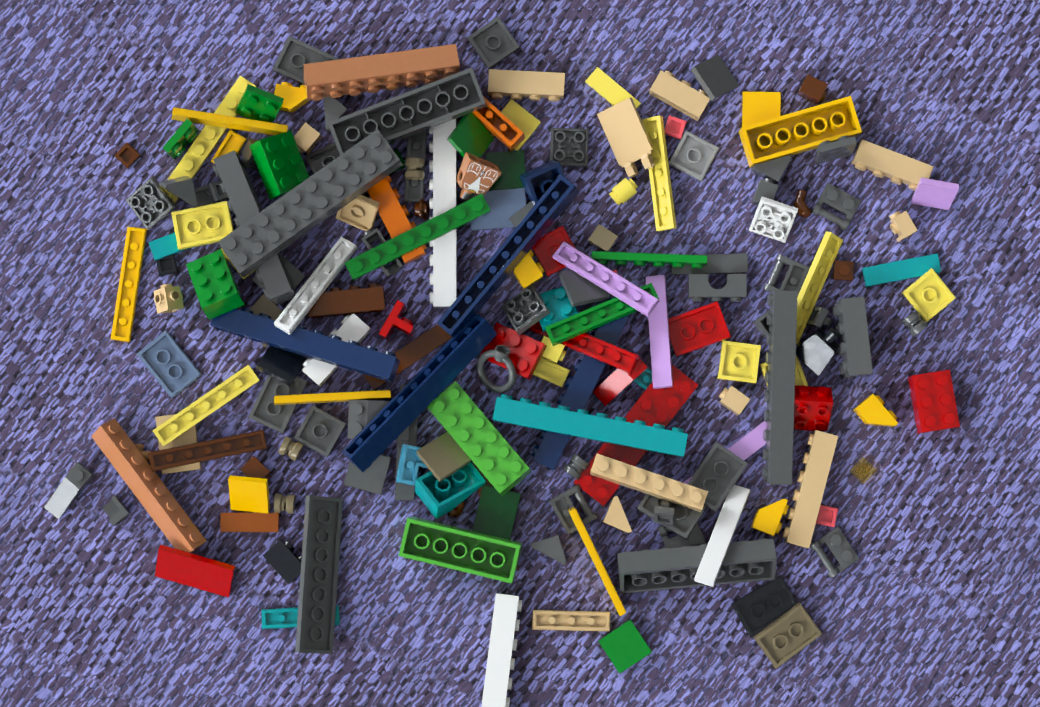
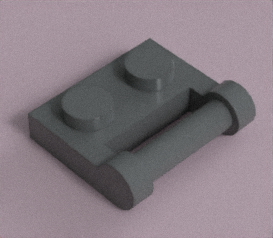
M827 183L812 213L821 215L839 225L845 231L861 200ZM824 203L832 207L833 209L845 214V219H842L836 216L835 214L823 209L821 207L822 204Z
M778 254L776 265L763 290L769 293L770 290L798 291V296L810 267ZM783 265H788L789 268L780 288H775L774 286Z
M579 484L549 500L567 535L577 530L568 512V509L574 507L569 498L570 495L574 494L586 515V518L582 520L584 525L598 518L580 491L581 487Z
M698 523L687 540L679 535L669 539L667 533L672 531L663 525L657 527L666 548L706 544Z
M839 527L834 528L810 544L811 550L816 552L828 570L827 574L830 578L859 560V557ZM823 543L827 545L839 563L837 567H834L820 545Z

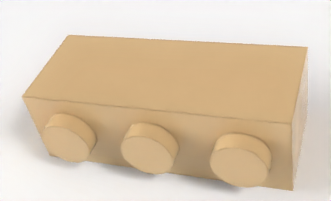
M660 71L649 90L650 95L696 121L699 120L710 101L706 92L691 88L692 85L687 81L675 79V75L669 71Z

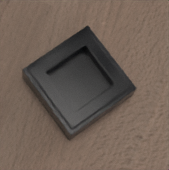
M175 254L156 261L160 277L178 273Z

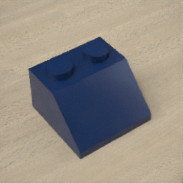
M552 160L519 175L533 205L539 201L560 174L565 177L558 161Z

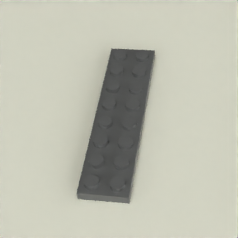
M306 495L295 652L333 654L342 498Z

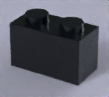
M279 540L263 556L288 584H291L300 576L302 556L300 554L298 556L295 555L292 551L294 547L288 540L285 542Z

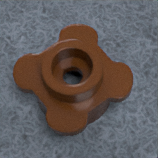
M420 199V202L415 203V215L426 220L430 211L429 204Z

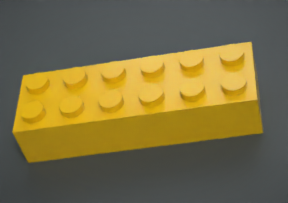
M851 96L748 125L739 130L749 168L756 164L787 155L792 156L816 149L821 142L827 140L834 142L838 141V138L842 136L858 137L862 133Z

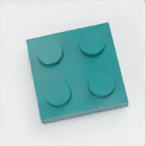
M563 286L540 294L550 311L548 315L539 320L543 331H546V326L578 313L576 307L571 306Z

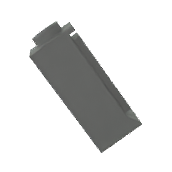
M373 228L369 229L363 234L364 237L361 238L368 250L373 248L371 243L379 239L381 244L386 242L378 228L375 230ZM399 259L394 260L395 264L389 268H386L385 265L380 267L387 278H390L404 268Z

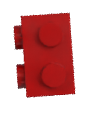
M795 385L794 430H828L833 406L831 388Z

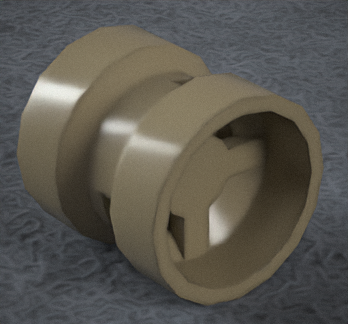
M407 158L405 162L407 166L405 179L423 180L424 172L422 167L424 166V159Z
M286 436L278 453L283 456L287 455L296 462L304 444L293 442L292 438Z
M276 493L274 513L286 511L288 514H294L295 506L293 504L296 501V496L294 494L283 496Z

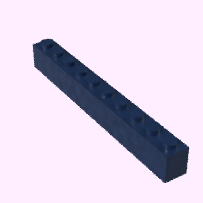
M561 174L439 319L437 324L453 337L480 311L579 192L576 186Z
M610 294L607 301L616 297ZM630 314L593 329L590 335L615 345ZM584 355L582 360L578 359L574 370L577 371L574 377H569L565 385L568 387L566 394L561 393L557 404L570 407L569 411L577 412V409L584 410L606 363ZM543 430L540 436L543 440L540 446H535L531 455L534 456L533 461L554 471L570 435Z
M242 308V310L233 309L213 318L210 324L213 328L391 383L394 381L400 360L395 357V353L389 351L381 353L378 352L377 348L369 345L366 348L359 346L360 343L349 340V342L341 341L342 338L331 334L328 337L324 335V332L313 329L311 332L300 324L289 335L274 325L275 320H272L271 316L260 313L258 316L253 314L252 310Z
M475 314L341 451L361 472L369 468L385 452L390 444L412 424L426 407L493 340L497 333L487 320Z

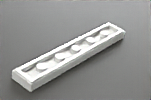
M340 237L279 315L274 325L291 335L344 267L345 262L357 250V245Z
M734 485L728 493L695 575V582L714 587L750 494V489Z

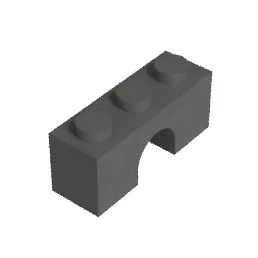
M689 274L687 276L688 299H692V302H704V299H711V302H723V299H730V302H742V299L747 297L746 274H727L725 286L721 289H714L710 286L708 274Z

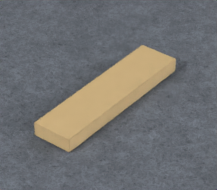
M533 610L532 630L610 631V612Z

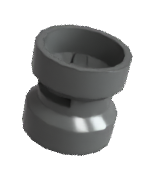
M917 310L901 321L904 326H908L912 336H915L928 326L926 321L920 318Z
M574 454L571 457L572 463L566 464L563 470L576 480H579L582 470H586L589 464Z

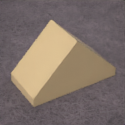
M618 496L612 498L603 523L630 533L632 532Z

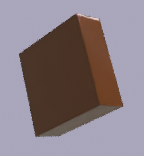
M126 143L114 155L127 169L141 157L129 143Z

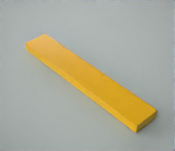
M176 107L173 108L172 120L185 121L188 119L192 123L273 136L288 130V126L283 124Z
M127 226L111 340L131 342L147 229Z
M391 391L279 395L274 397V405L347 402L349 400H384L391 398Z
M574 507L568 509L619 616L626 614V610L577 509Z

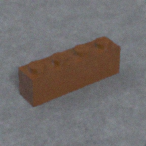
M370 284L368 288L361 289L360 286H350L349 290L330 288V292H323L308 312V317L311 319L352 315L353 313L362 314L386 311L383 286L380 287L379 284Z

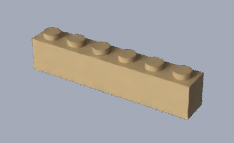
M815 430L813 434L810 433L808 436L807 444L810 445L809 450L803 455L802 463L805 464L803 471L800 470L797 482H800L798 490H794L792 500L795 501V504L788 512L787 519H790L789 527L785 526L782 537L785 538V543L810 548L838 440L836 435Z
M596 454L590 475L698 512L702 511L708 494L706 490L600 454Z

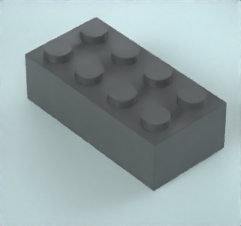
M865 298L840 299L835 303L836 306H833L834 318L837 317L838 325H835V330L839 333L840 344H837L839 346L837 353L842 358V363H839L840 374H843L844 378L873 374Z

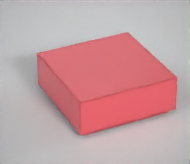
M669 115L664 129L665 135L681 140L687 121Z
M820 505L816 524L835 527L838 508Z

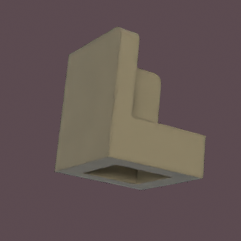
M599 224L588 239V242L602 252H609L618 236Z

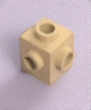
M164 284L160 286L161 289L153 291L157 314L172 313L184 309L180 286L172 287V284Z

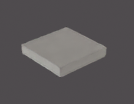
M685 131L669 161V165L702 182L719 147Z

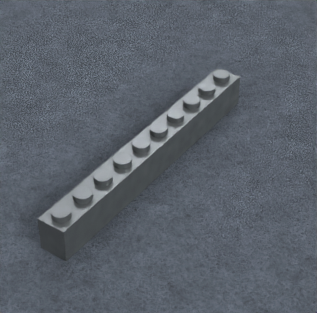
M770 290V294L767 296V304L770 306V313L767 314L769 333L766 335V343L769 344V352H766L768 371L765 373L768 391H765L764 395L765 402H767V410L764 411V421L767 422V427L763 432V439L766 441V449H763V460H766L765 468L762 470V478L767 484L792 485L798 291Z

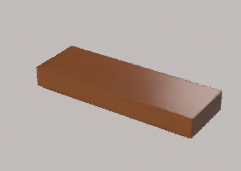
M221 513L220 532H279V513Z

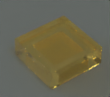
M864 457L849 470L862 484L877 471Z

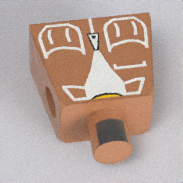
M466 152L456 177L457 183L463 188L459 196L466 201L470 200L473 193L484 196L502 172L496 164Z

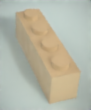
M489 69L488 95L492 96L493 99H503V96H509L512 100H522V97H529L531 101H540L541 98H548L550 102H559L560 99H564L565 73Z
M863 139L859 142L851 162L858 170L866 171L867 169L872 171L876 177L883 178L885 176L891 178L890 181L898 185L904 183L909 185L908 188L913 191L916 190L921 178L929 179L934 167Z

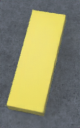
M598 67L585 81L613 106L628 98L633 99L636 108L641 105L637 99Z

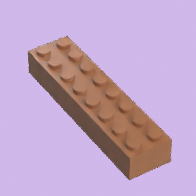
M456 44L303 64L307 100L319 101L324 97L339 98L347 94L356 96L361 94V92L376 93L383 89L393 91L399 87L414 88L420 84L427 85L459 72L460 63Z

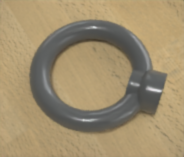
M497 345L495 350L483 352L477 362V372L481 382L489 390L496 393L510 391L515 385L517 377L515 366L509 358L510 349L504 345ZM494 357L497 362L506 365L509 379L505 385H496L487 377L485 362L488 358Z

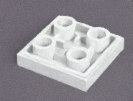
M762 196L749 231L785 243L798 208Z

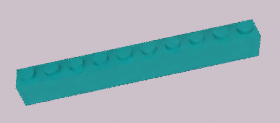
M501 394V398H496L492 421L684 457L688 434L683 433L684 429L673 427L672 431L666 430L665 426L660 424H653V427L645 426L646 422L634 420V423L626 422L627 418L615 416L614 420L607 418L608 415L603 413H596V416L588 415L589 411L577 409V412L569 411L570 407L558 405L557 409L550 407L551 404L546 402H539V405L531 404L532 400L520 398V401L512 400L513 396Z

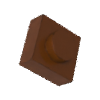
M834 260L833 280L853 281L854 262Z

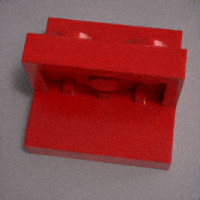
M397 300L379 332L381 338L387 341L395 328L411 337L415 332L412 321L405 317L400 319L406 309L405 304Z

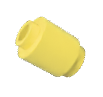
M624 178L611 189L612 192L609 195L619 206L637 193L635 189L638 186L631 178L629 180Z

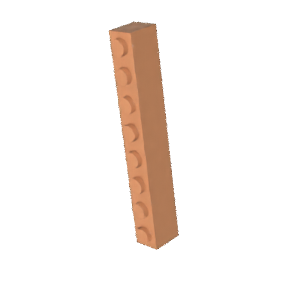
M114 418L101 425L91 437L173 547L189 553L197 551L206 542V539L158 475L152 472L149 463Z

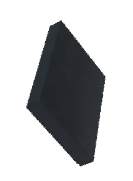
M779 575L731 603V606L751 638L794 607L797 602L784 579Z

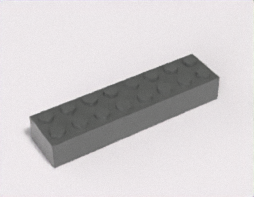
M469 68L330 121L328 125L338 152L342 155L377 129L388 144L485 108L487 105L474 70Z
M234 150L213 159L215 163L213 169L216 176L223 182L220 183V187L229 198L227 204L231 212L233 211L236 215V218H234L236 226L240 227L263 209L244 167V163ZM280 252L259 266L258 270L255 271L259 281H262L263 285H265L263 292L270 302L273 301L276 305L293 299L297 294Z
M762 538L754 541L742 540L730 543L714 585L775 579L777 557L774 540ZM708 544L618 553L620 594L708 586L694 581Z

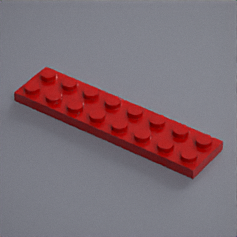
M672 365L673 387L654 389L652 381L624 418H627L626 422L634 423V420L646 422L645 426L653 427V424H660L666 427L698 387V384ZM604 442L596 454L636 466L647 450ZM595 454L588 463L589 467L582 471L580 479H575L573 483L579 484L583 491L604 506L620 485L590 475L596 457Z

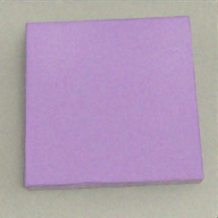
M921 178L913 194L911 204L949 210L959 190V184Z

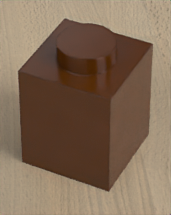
M807 74L797 95L818 104L820 100L824 101L828 91L825 89L828 84Z
M253 456L240 469L247 477L268 479V481L271 479L269 475L272 472L256 456Z

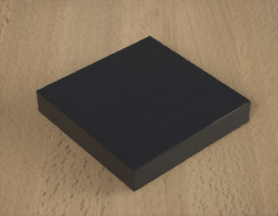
M269 346L256 369L291 386L308 357Z

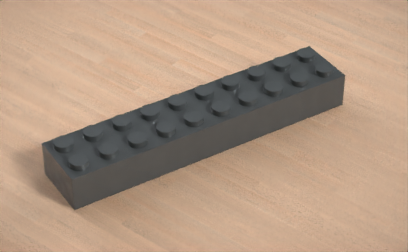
M377 129L218 241V244L237 271L245 277L402 166V163Z

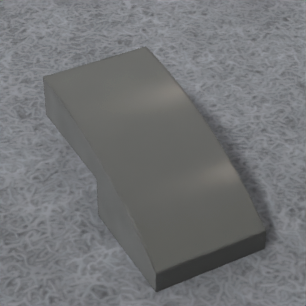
M219 180L211 182L207 186L195 188L196 207L228 199L220 187V183L223 182Z

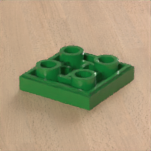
M469 113L462 118L447 140L462 157L467 152L481 158L494 140V137L473 113Z
M628 620L598 640L619 674L652 653L631 620Z

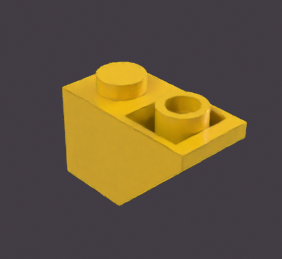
M287 82L276 84L274 95L284 98L280 111L293 113L310 101L307 100L305 85H300L299 88L293 87V84Z
M531 249L514 269V276L523 290L543 278L542 273L544 270L539 262L535 263L532 259L534 254Z
M871 394L853 409L867 425L893 427L898 424L896 415L883 406L885 403L878 395Z
M781 499L758 509L750 528L770 536H774L775 533L778 534L782 526L780 519L782 515H786L789 505H787L788 500Z

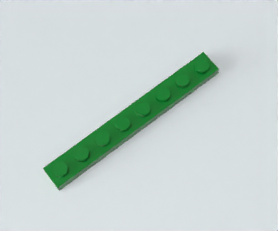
M480 194L345 262V265L352 279L356 280L491 212L483 195Z

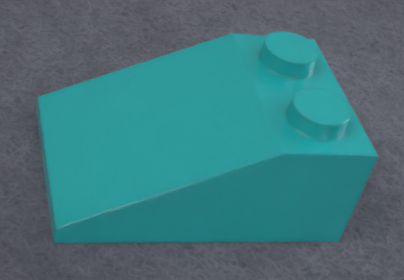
M470 461L469 464L441 482L437 480L431 471L416 479L414 491L435 519L456 508L483 486L486 481Z

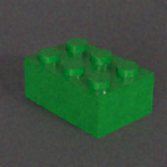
M291 131L258 140L249 146L270 200L284 196L309 178Z
M221 249L186 264L201 308L209 320L244 305L228 260Z

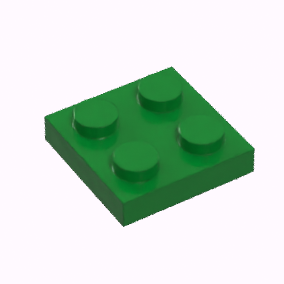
M248 84L236 107L235 113L251 120L273 123L283 104L284 98Z
M186 119L163 146V149L173 159L181 157L186 150L184 147L197 138L199 130L190 120Z

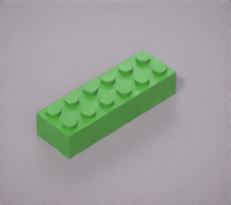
M456 381L427 406L501 496H504L531 473L530 468Z
M410 516L406 521L399 556L513 583L523 543Z

